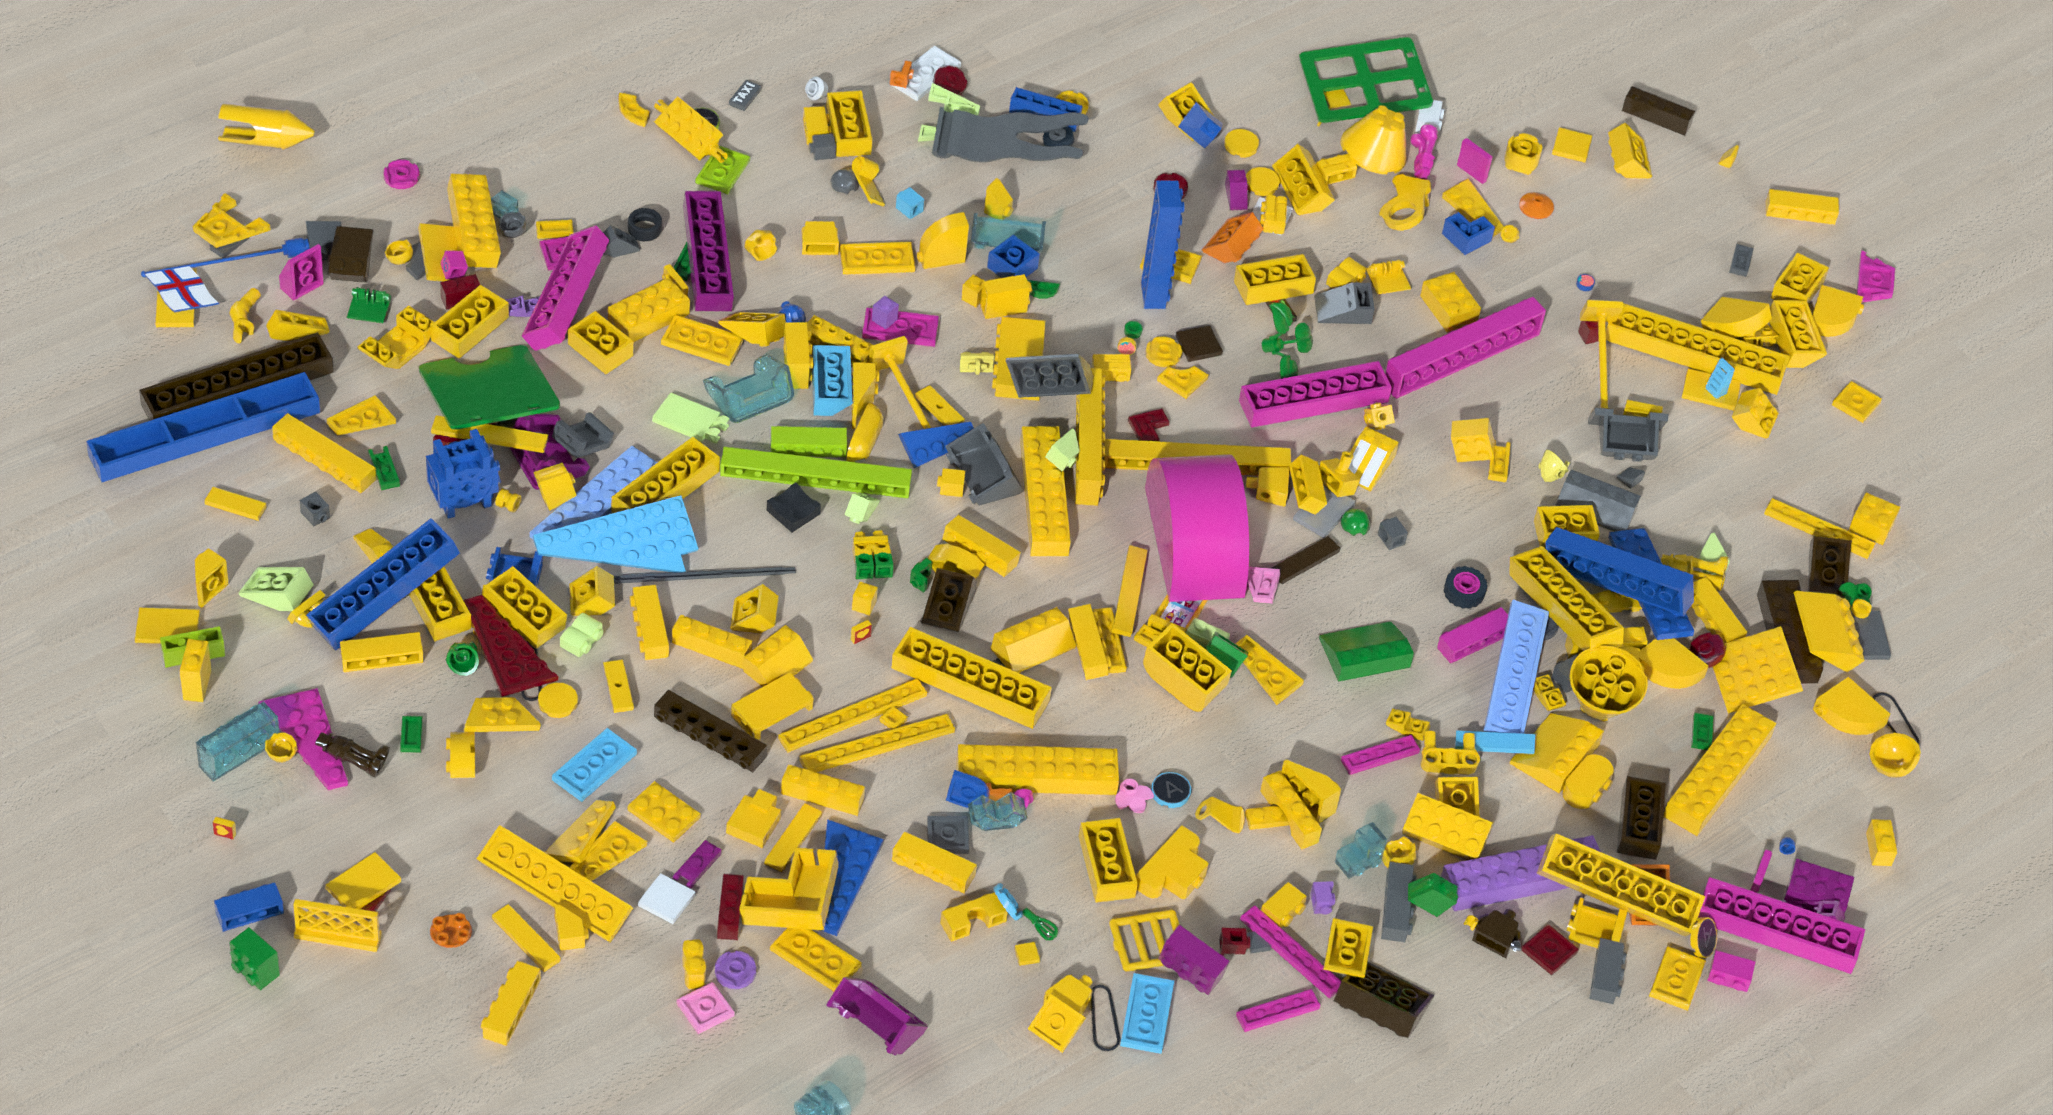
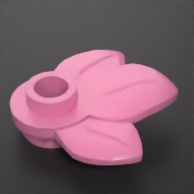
M1125 779L1120 784V792L1116 794L1115 802L1120 810L1129 807L1135 813H1143L1146 808L1145 800L1154 798V794L1147 786L1138 785L1136 780Z

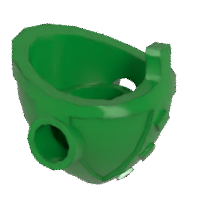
M473 641L470 643L455 642L452 644L445 659L448 667L460 676L473 674L479 664L477 646Z

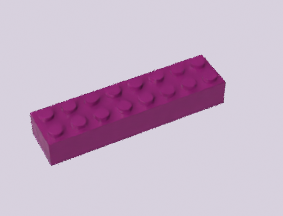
M685 191L683 211L695 311H732L734 294L721 191Z

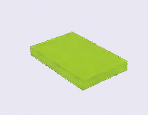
M719 145V148L728 154L727 159L721 156L724 162L720 163L716 158L710 156L695 178V183L728 195L750 162V156Z

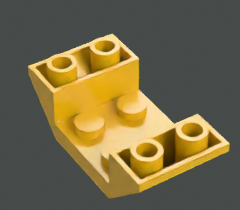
M408 305L396 315V326L378 341L369 336L357 346V349L384 367L400 369L425 349L431 337V325L434 321Z

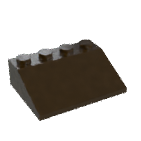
M1367 962L1364 978L1352 975L1344 977L1334 1002L1344 1009L1356 1012L1362 1018H1368L1376 1022L1380 1027L1394 1031L1400 1037L1409 1038L1435 995Z

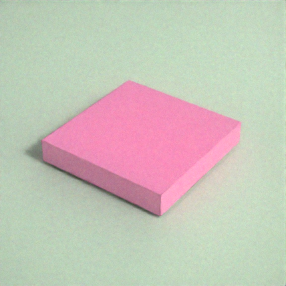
M713 982L677 999L676 1002L698 1034L734 1017L735 1014Z

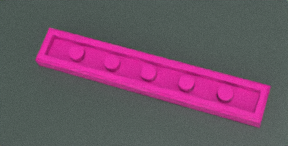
M1254 905L1241 915L1240 920L1267 941L1272 949L1329 999L1337 993L1341 980L1330 971L1323 970L1324 965L1258 907Z

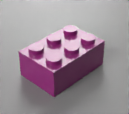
M1796 858L1789 877L1784 900L1840 901L1845 914L1855 877Z
M1181 925L1166 940L1159 956V960L1165 967L1173 969L1180 978L1188 980L1199 992L1206 993L1207 995L1212 992L1223 978L1230 962Z

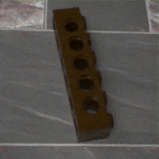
M667 690L654 705V717L658 721L673 727L677 732H682L693 741H698L709 750H714L725 759L737 763L743 769L754 772L767 757V744L670 690Z

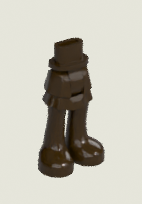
M320 733L315 745L322 747V751L328 753L336 760L339 759L342 763L345 761L352 763L371 777L376 778L380 769H382L387 759L390 747L383 745L374 752L353 742V739H347V737L338 735L333 737L332 733L329 735Z

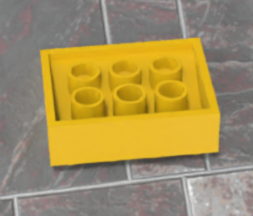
M1805 591L1794 592L1810 653L1845 672H1849L1865 661L1863 648L1858 639L1859 634L1854 625L1855 620L1850 612V604L1845 598H1841L1836 594Z
M1550 713L1533 733L1535 734L1534 754L1516 753L1509 764L1560 794L1564 789L1566 779L1587 755H1592L1599 747L1604 731L1588 721Z

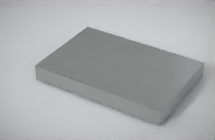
M1323 484L1327 505L1316 515L1300 508L1294 515L1293 520L1325 538L1341 521L1342 515L1355 506L1356 501L1348 496L1337 497Z

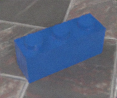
M275 882L214 900L215 913L223 932L284 914L283 901Z

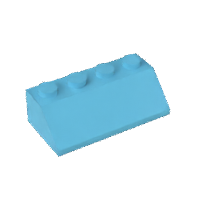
M813 345V416H833L852 405L850 346Z

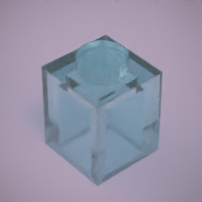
M503 190L491 198L493 214L500 219L504 214L519 211L518 200Z

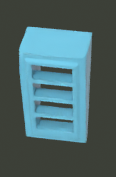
M1721 358L1706 385V389L1715 398H1720L1727 394L1735 370L1725 359Z

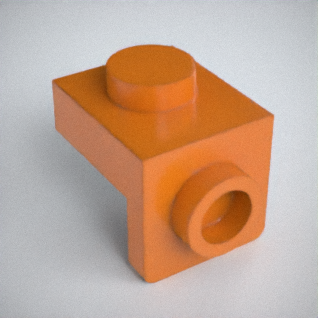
M905 60L902 72L891 71L890 85L907 88L909 79L912 80L914 75V69H911V61Z

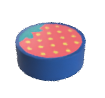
M1588 274L1578 276L1576 286L1582 291H1591L1595 284L1594 278Z

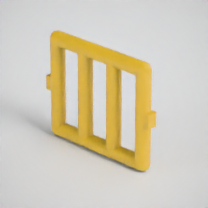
M1175 910L1121 917L1109 921L1114 939L1113 948L1114 951L1118 952L1124 971L1164 966L1159 958L1149 960L1138 923L1150 921L1156 944L1161 954L1165 942L1158 920L1169 918L1174 932L1180 925ZM1130 925L1141 961L1129 962L1118 926Z

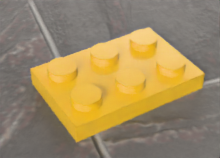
M655 781L628 805L629 812L673 843L694 825L701 816V813Z

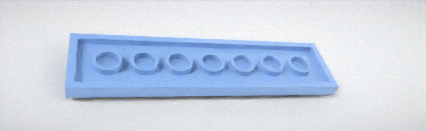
M631 446L576 492V497L563 503L530 531V538L533 539L535 534L608 515L611 512V497L658 462L634 446Z
M1512 600L1483 731L1524 734L1549 611Z

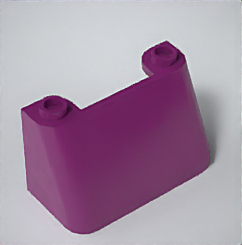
M534 414L519 417L512 428L548 435L544 453L509 447L530 484L536 490H539L533 473L535 471L563 463L568 473H572L574 479L584 476L590 467L584 458H577L573 461L567 449L552 437L556 422L561 420L559 415Z

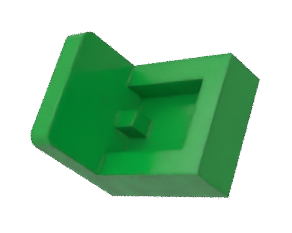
M928 558L918 562L910 574V583L914 588L922 592L927 590V577L931 574L932 561Z

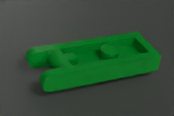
M383 446V452L374 454L372 449H368L372 466L376 467V477L381 491L400 487V481L388 447Z

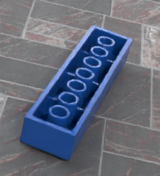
M1156 181L1141 277L1144 309H1166V303L1170 301V291L1168 290L1172 289L1171 277L1174 276V266L1172 265L1176 264L1175 251H1178L1179 226H1182L1181 213H1184V202H1181L1183 190L1179 188L1178 181Z
M430 518L306 616L316 631L336 651L340 648V641H347L353 638L458 556L460 552L454 541Z
M1558 527L1555 528L1545 542L1546 550L1574 578L1680 616H1684L1694 602L1692 574Z

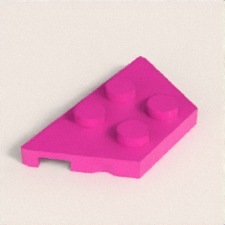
M1861 250L1856 295L1863 297L1862 303L1892 298L1895 268L1884 264L1877 258L1873 260L1867 257V252Z

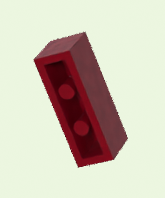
M723 874L717 939L738 940L739 908L743 895L744 875Z

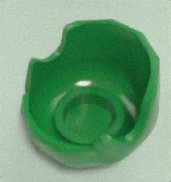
M1350 509L1342 515L1341 527L1353 536L1358 533L1366 535L1370 530V519L1362 509Z

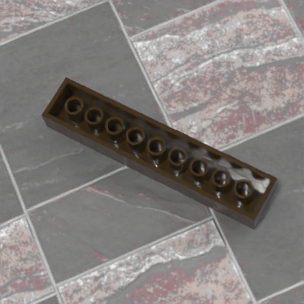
M317 332L140 389L141 406L149 421L303 372L306 373L309 380H313L334 373L333 357Z

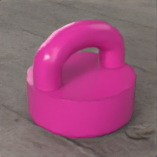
M1019 789L1014 792V803L1018 805L1019 810H1025L1033 802V792L1031 790Z

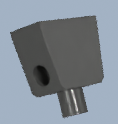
M306 221L309 248L319 244L321 246L322 260H326L328 255H331L336 226H341V221Z

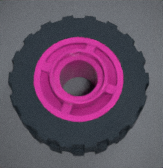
M1456 567L1447 575L1444 584L1445 597L1454 606L1461 607L1462 609L1477 607L1485 597L1488 587L1487 580L1479 570L1473 567Z

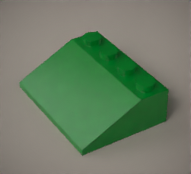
M1391 621L1319 635V640L1338 682L1411 667L1414 652L1408 639Z

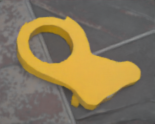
M1399 174L1394 176L1392 180L1398 195L1382 206L1379 215L1390 229L1403 231L1413 228L1422 221L1425 207L1429 206L1428 194L1431 191V183L1429 180ZM1400 209H1415V212L1406 219H1391L1392 215Z

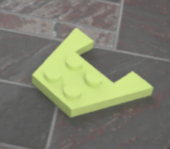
M932 83L929 101L944 103V110L946 112H954V109L979 116L980 105ZM922 124L918 142L934 141L936 127Z

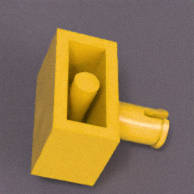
M1348 451L1342 452L1340 460L1338 458L1323 460L1319 465L1323 484L1337 497L1354 495L1360 481L1349 469L1354 456Z

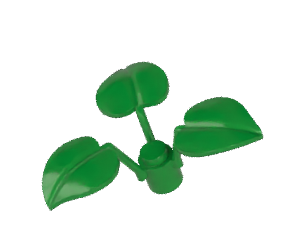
M1283 303L1270 304L1274 325L1278 333L1262 340V350L1265 353L1272 352V355L1282 356L1280 360L1281 379L1298 376V367L1295 360H1291L1290 355L1279 351L1283 349L1284 344L1297 342L1298 351L1300 353H1308L1313 346L1311 330L1306 323H1298L1295 328L1296 339L1283 341L1279 336L1289 331V326L1293 322L1292 312Z

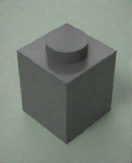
M833 134L812 135V143H809L810 154L813 153L814 160L835 159L836 143Z

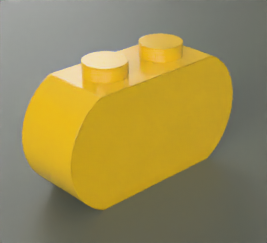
M1587 755L1566 779L1562 791L1564 800L1570 806L1577 809H1588L1594 802L1598 803L1603 795L1602 792L1604 790L1608 791L1613 783L1611 778L1614 769L1611 762L1600 755Z

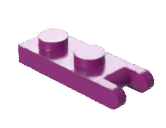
M704 840L677 870L672 879L678 881L681 876L689 880L686 887L691 889L721 856L722 849Z

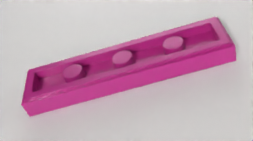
M1408 735L1341 757V762L1348 774L1352 775L1419 754L1420 748L1413 736Z
M1309 989L1238 1011L1236 1017L1244 1032L1318 1010L1320 1009V1003L1313 990Z

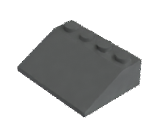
M1080 354L1006 358V363L1019 398L1091 394L1093 374L1090 365Z

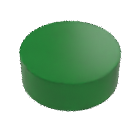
M1136 321L1127 322L1124 327V334L1132 339L1139 338L1142 335L1143 327Z

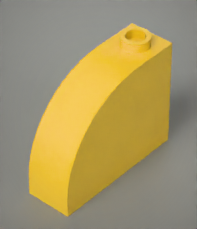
M964 212L945 216L930 225L924 232L920 240L919 252H917V260L921 262L923 269L965 263L969 224Z
M1821 285L1812 314L1820 336L1833 337L1848 332L1855 324L1857 315L1862 314L1864 304H1861L1863 297Z
M1721 297L1701 319L1703 329L1736 338L1760 330L1772 319L1768 303Z
M1655 638L1640 650L1639 662L1647 679L1667 688L1680 689L1693 686L1705 678L1709 667L1675 638L1656 640Z
M1847 677L1820 695L1813 707V711L1829 725L1839 731L1853 735H1867L1877 732L1886 726L1890 717V713L1850 677Z

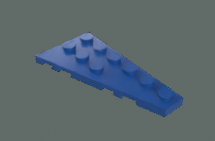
M828 819L825 850H836L839 867L824 930L820 931L838 936L883 846L884 839Z

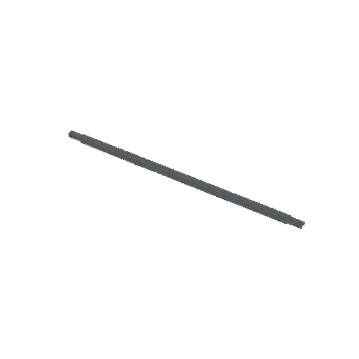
M795 567L625 575L614 576V584L784 575L796 573Z

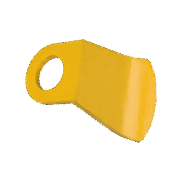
M1211 796L1203 801L1196 810L1195 817L1198 820L1211 815L1232 832L1240 833L1243 829L1245 814L1242 807L1230 805ZM1206 805V811L1200 815L1202 807Z

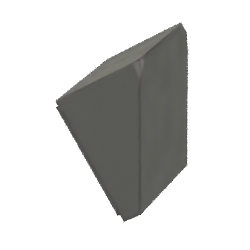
M1629 467L1618 475L1617 478L1631 489L1643 480L1645 471Z

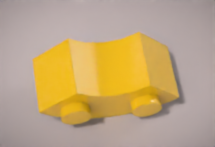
M948 543L935 545L928 556V559L932 561V569L935 573L937 568L974 576L976 580L984 567V563L976 554Z
M450 732V737L446 738V750H450V760H446V773H450V778H474L475 732Z

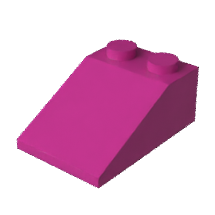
M319 244L288 260L279 275L280 289L293 301L323 285L322 256Z

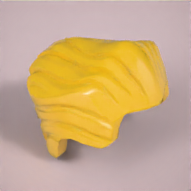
M757 229L746 239L744 247L757 261H763L772 257L777 251L776 238H774L775 236L770 230Z
M1404 836L1399 840L1389 841L1382 852L1384 865L1388 868L1389 862L1414 864L1416 859L1415 843H1412Z

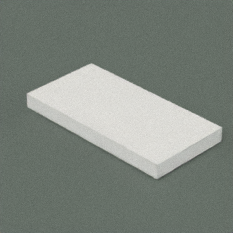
M934 45L912 63L911 69H914V75L912 80L909 79L907 88L893 87L918 101L930 91L933 76L938 68L948 65L959 68L961 67V61Z

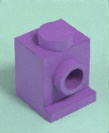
M1333 881L1313 882L1310 895L1314 914L1325 915L1332 912V905H1335V894L1332 893Z

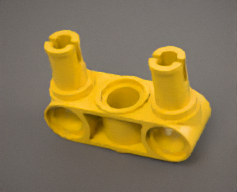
M1424 732V748L1421 752L1422 759L1420 762V766L1424 771L1469 775L1477 770L1480 756L1475 749V734L1465 733L1463 735L1462 750L1437 748L1436 732ZM1427 758L1433 759L1434 762H1429ZM1469 760L1473 762V764H1469L1466 761Z

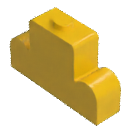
M1181 825L1135 875L1138 883L1137 891L1149 898H1158L1161 896L1164 887L1179 898L1186 899L1195 888L1198 889L1202 885L1208 869V862L1197 855L1200 844L1199 837Z

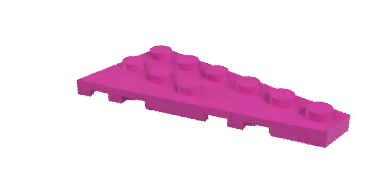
M318 688L258 702L259 708L279 728L280 733L285 732L293 736L297 743V753L312 768L316 777L327 790L348 786L342 762L322 751V747L315 745L321 732L327 735L332 733Z

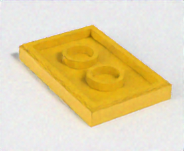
M1178 249V251H1175L1176 264L1172 265L1174 266V276L1171 278L1191 284L1202 256ZM1145 255L1141 261L1140 269H1143Z
M1687 369L1681 398L1734 411L1737 405L1741 381L1731 379L1727 394L1720 398H1715L1706 389L1707 382L1712 374Z
M139 607L135 643L161 644V637L198 631L200 610Z
M374 852L325 884V889L343 907L361 909L399 884L401 877Z
M1667 946L1649 996L1688 1011L1706 960Z

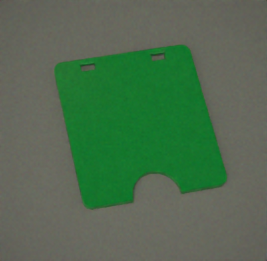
M524 345L489 351L490 357L486 361L474 365L459 363L454 358L419 365L421 377L448 426L454 430L554 411L560 408L558 397L529 349Z

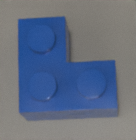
M1458 212L1445 219L1442 234L1466 255L1490 243L1495 226L1484 216L1470 223Z

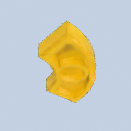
M619 92L618 105L623 116L630 122L645 127L649 118V111L638 105L636 101L637 96Z

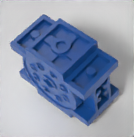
M474 429L470 430V439L454 441L444 446L440 439L433 441V454L426 456L427 482L439 508H443L447 518L455 517V509L466 508L480 501L484 509L492 507L491 498H494L493 493L499 492L498 484L501 483L498 474L500 464L498 460H494L492 447L487 445L484 436H480L478 430Z

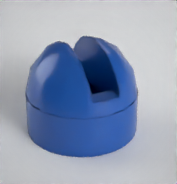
M1785 837L1780 841L1779 850L1781 853L1790 855L1795 852L1796 844L1793 839Z

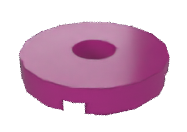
M395 160L384 168V180L392 188H411L419 181L420 172L418 166L415 163L413 165L408 160Z

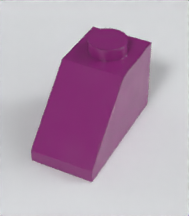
M1227 170L1225 189L1230 210H1247L1248 197L1245 170Z

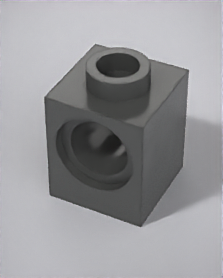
M316 491L300 499V513L313 526L323 523L330 518L329 505Z
M1397 517L1380 522L1378 536L1388 550L1405 545L1408 532Z

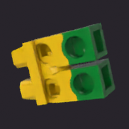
M882 530L874 531L872 536L867 537L863 531L855 532L852 551L856 580L873 579V571L875 578L893 577L894 564L888 535H884Z

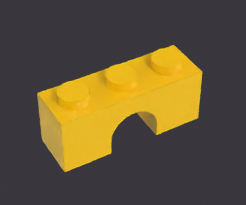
M995 892L987 893L980 898L965 901L961 905L946 908L941 912L940 924L952 942L970 935L971 923L969 920L980 919L986 924L987 928H991L1005 923L1008 912Z

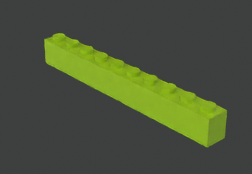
M723 447L720 476L791 485L796 482L799 486L907 499L909 498L912 469L734 447Z

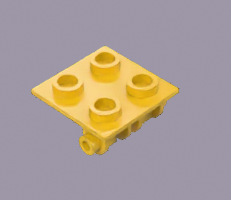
M1398 259L1392 262L1387 261V263H1373L1369 268H1366L1377 295L1411 290L1402 270L1405 267L1404 261Z
M1766 324L1754 333L1741 336V341L1760 347H1767L1776 344L1775 337H1779V335Z

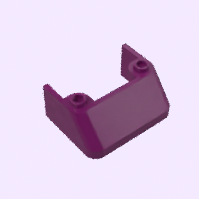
M844 977L826 1004L829 1008L839 1009L838 1013L846 1019L850 1017L856 1018L885 1040L886 1052L895 1056L897 1054L902 1055L928 1028L925 1022L876 985L865 979Z

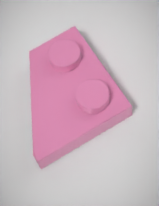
M1249 567L1247 583L1254 602L1273 604L1280 577V569Z

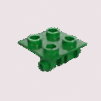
M353 288V298L347 318L384 323L391 300L390 294L386 291H376L375 289L370 293V289H367L366 292V289Z

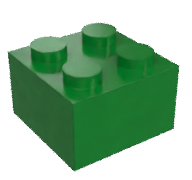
M250 927L230 941L231 966L236 973H241L251 986L255 985L261 991L280 976L278 952Z

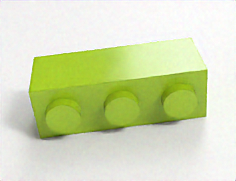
M220 626L160 638L165 668L181 665L188 639L208 641L210 659L225 656L224 640Z

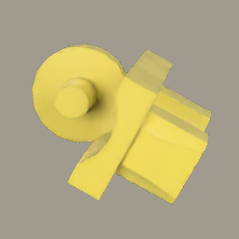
M989 352L960 353V372H975V375H979L980 372H993L994 354H989Z

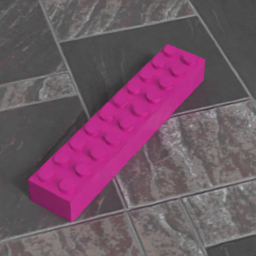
M1534 297L1524 299L1515 305L1508 306L1499 312H1494L1488 317L1481 318L1456 331H1451L1447 335L1438 337L1429 343L1422 344L1413 350H1408L1404 354L1392 357L1388 360L1385 373L1392 387L1391 395L1395 399L1400 398L1539 336L1546 310Z

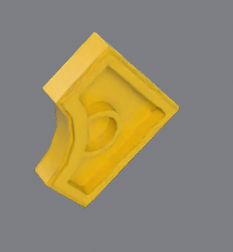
M1168 366L1157 376V381L1187 399L1208 380L1209 375L1196 366L1184 370Z

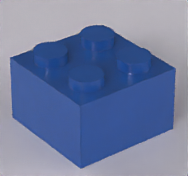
M1012 235L989 252L987 268L1001 278L1024 274L1027 277L1038 269L1040 254Z

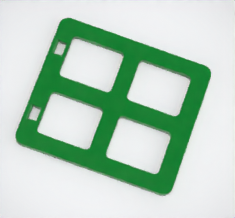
M1409 37L1306 51L1299 55V61L1316 116L1321 123L1364 118L1375 109H1378L1379 106H1385L1396 113L1430 108L1433 105V98L1414 42ZM1402 50L1407 68L1374 73L1369 71L1365 54ZM1407 53H1412L1413 57H1408ZM1343 57L1352 58L1357 75L1326 80L1319 79L1314 62ZM1412 80L1418 98L1387 103L1379 101L1375 84ZM1354 87L1362 88L1367 103L1366 106L1329 110L1324 92ZM1424 87L1425 92H1420L1419 88Z

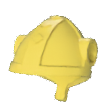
M1545 450L1538 466L1541 470L1542 479L1545 482H1553L1563 478L1565 473L1569 471L1567 467L1570 462L1565 461L1563 463L1555 453Z

